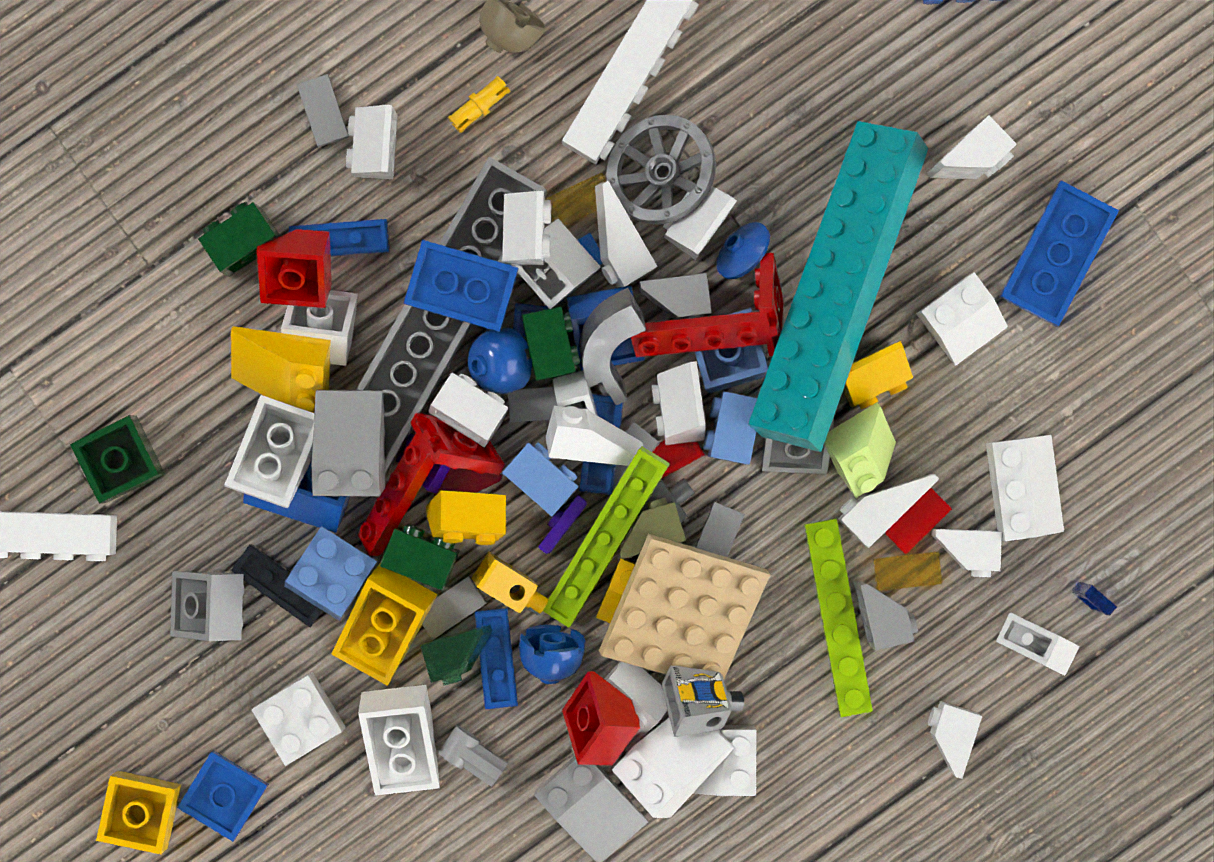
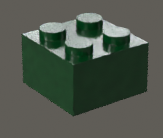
M247 202L239 204L230 211L232 215L230 218L222 223L219 220L212 222L202 230L204 235L198 238L219 272L229 277L257 259L258 246L280 237V234L264 210L254 202L249 205Z
M562 307L522 315L535 381L575 373V366L580 364L577 346H570L567 335L573 332L570 314H563Z
M128 415L70 444L99 504L108 503L165 475L138 417L135 415Z
M404 524L403 528H395L380 566L443 590L447 586L460 550L454 548L455 543L443 542L441 537H435L434 540L424 537L425 530L410 524Z

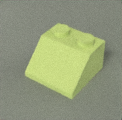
M876 402L829 431L824 445L838 474L855 498L864 493L872 491L878 484L884 481L896 441L880 405Z

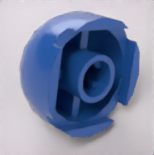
M501 328L500 332L490 330L477 337L469 349L468 367L472 379L478 387L495 394L512 393L525 387L530 379L532 359L527 360L524 349L529 347L521 334L512 328Z
M538 625L527 628L525 636L521 633L519 643L520 658L525 670L545 684H556L560 680L575 674L583 662L586 643L584 635L577 630L571 629V634L559 632L561 630L559 625Z

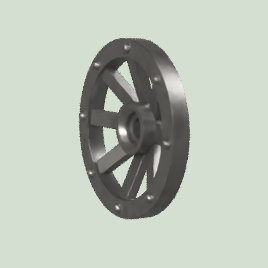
M657 115L637 122L622 134L610 153L606 177L630 217L648 224H667L680 220L692 213L707 197L716 173L715 153L706 135L691 121L674 115ZM660 130L679 131L669 155L666 154ZM650 134L655 156L651 159L632 147L637 141ZM689 137H691L698 145L700 153L679 162ZM626 155L645 167V172L621 175ZM701 165L700 176L696 184L681 177V174ZM669 171L666 177H662L665 172ZM650 183L633 202L629 201L623 190V186ZM675 186L689 192L686 198L673 205V188ZM661 190L662 209H644L643 207Z

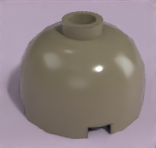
M486 0L480 12L479 23L482 32L487 37L486 44L498 53H501L503 50L511 53L524 52L530 49L544 33V23L522 3L517 6L509 2L510 0Z

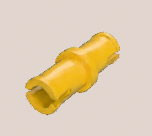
M496 76L494 80L477 94L473 92L469 95V101L447 118L450 122H453L454 128L459 133H462L481 115L484 117L490 113L489 109L511 91L508 87H505L506 83L499 76Z

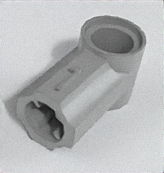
M456 725L438 751V754L460 769L465 768L492 787L508 762L480 744L481 741L472 733Z

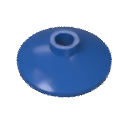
M759 222L748 223L738 228L726 239L719 251L716 263L717 270L721 276L726 279H737L752 271L759 264L770 243V233L767 227Z

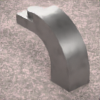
M628 288L601 302L587 318L580 336V354L587 384L589 387L598 384L603 395H610L615 405H619L628 399L625 383L612 363L611 355L615 348L624 340L646 330L643 313Z

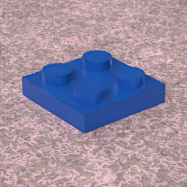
M213 750L177 808L234 842L269 784Z

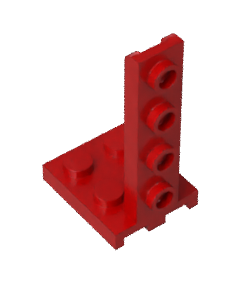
M765 253L760 262V268H755L756 286L759 290H754L755 309L759 310V312L645 323L646 330L631 337L636 357L766 344L769 356H773L784 322V297L774 253Z
M415 413L410 424L416 434L409 446L406 447L404 455L394 472L390 475L385 489L375 501L373 509L358 533L369 556H379L383 553L394 529L400 524L434 464L446 465L452 469L473 470L479 474L490 473L500 475L505 464L492 443L489 441L483 447L437 417Z

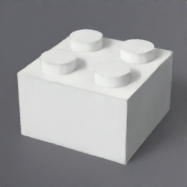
M313 672L251 709L285 766L338 735L346 728Z

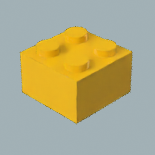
M116 771L109 778L96 841L161 855L168 849L182 784Z

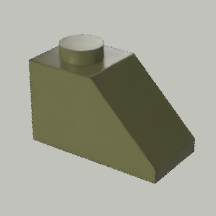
M666 497L647 502L648 509L641 511L619 551L622 559L640 554L648 533L678 543L686 541L674 501L667 503Z

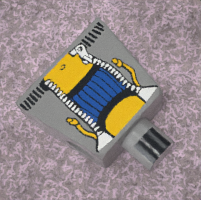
M670 666L661 685L674 737L720 730L724 727L731 711H742L744 707L742 691H727L723 675L719 672Z

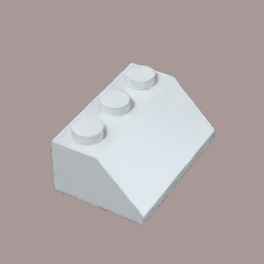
M988 115L927 172V175L930 178L978 179L983 174L990 177L1014 157L1010 150L1017 144Z
M1045 435L986 443L997 531L1002 532L1001 540L1011 541L1064 532L1052 436Z

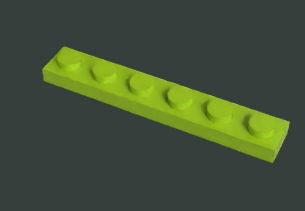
M643 446L638 449L549 597L543 612L568 628L572 626L670 463Z
M835 518L804 524L839 716L847 717L873 712L838 521Z

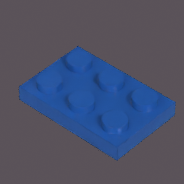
M422 240L403 304L500 332L519 268Z

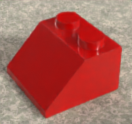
M296 229L258 246L257 262L260 303L326 308L332 285L330 232Z
M594 671L587 672L562 709L578 765L613 766L640 729V720L635 712L632 700Z

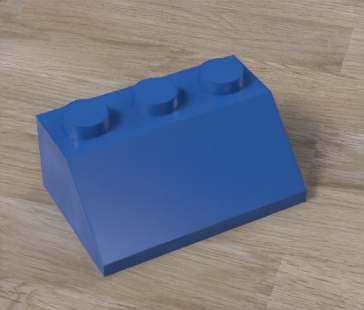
M311 461L288 508L245 493L243 503L319 528L322 526L328 531L337 533L351 496H313Z

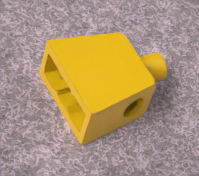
M488 551L471 578L477 588L518 613L527 608L536 615H540L549 600L536 591L538 585L533 579ZM514 585L520 586L516 593H510V589Z

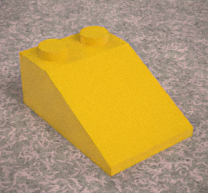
M232 326L231 378L263 396L315 413L316 390H329L331 340Z
M379 564L368 577L331 654L388 686L438 594L404 575L381 567Z

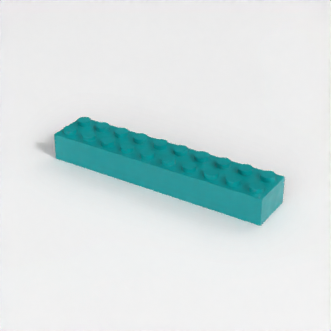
M857 121L748 423L761 437L818 452L822 451L929 149L918 132Z

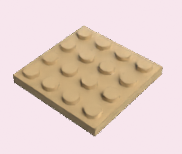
M648 533L599 652L603 657L667 674L670 666H681L719 672L723 675V679H725L770 577V573L767 569Z

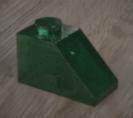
M491 625L444 636L421 644L430 682L442 680L444 686L462 681L461 675L472 670L492 632Z

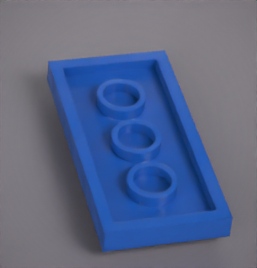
M1062 180L1059 181L999 297L1058 327L1119 210Z

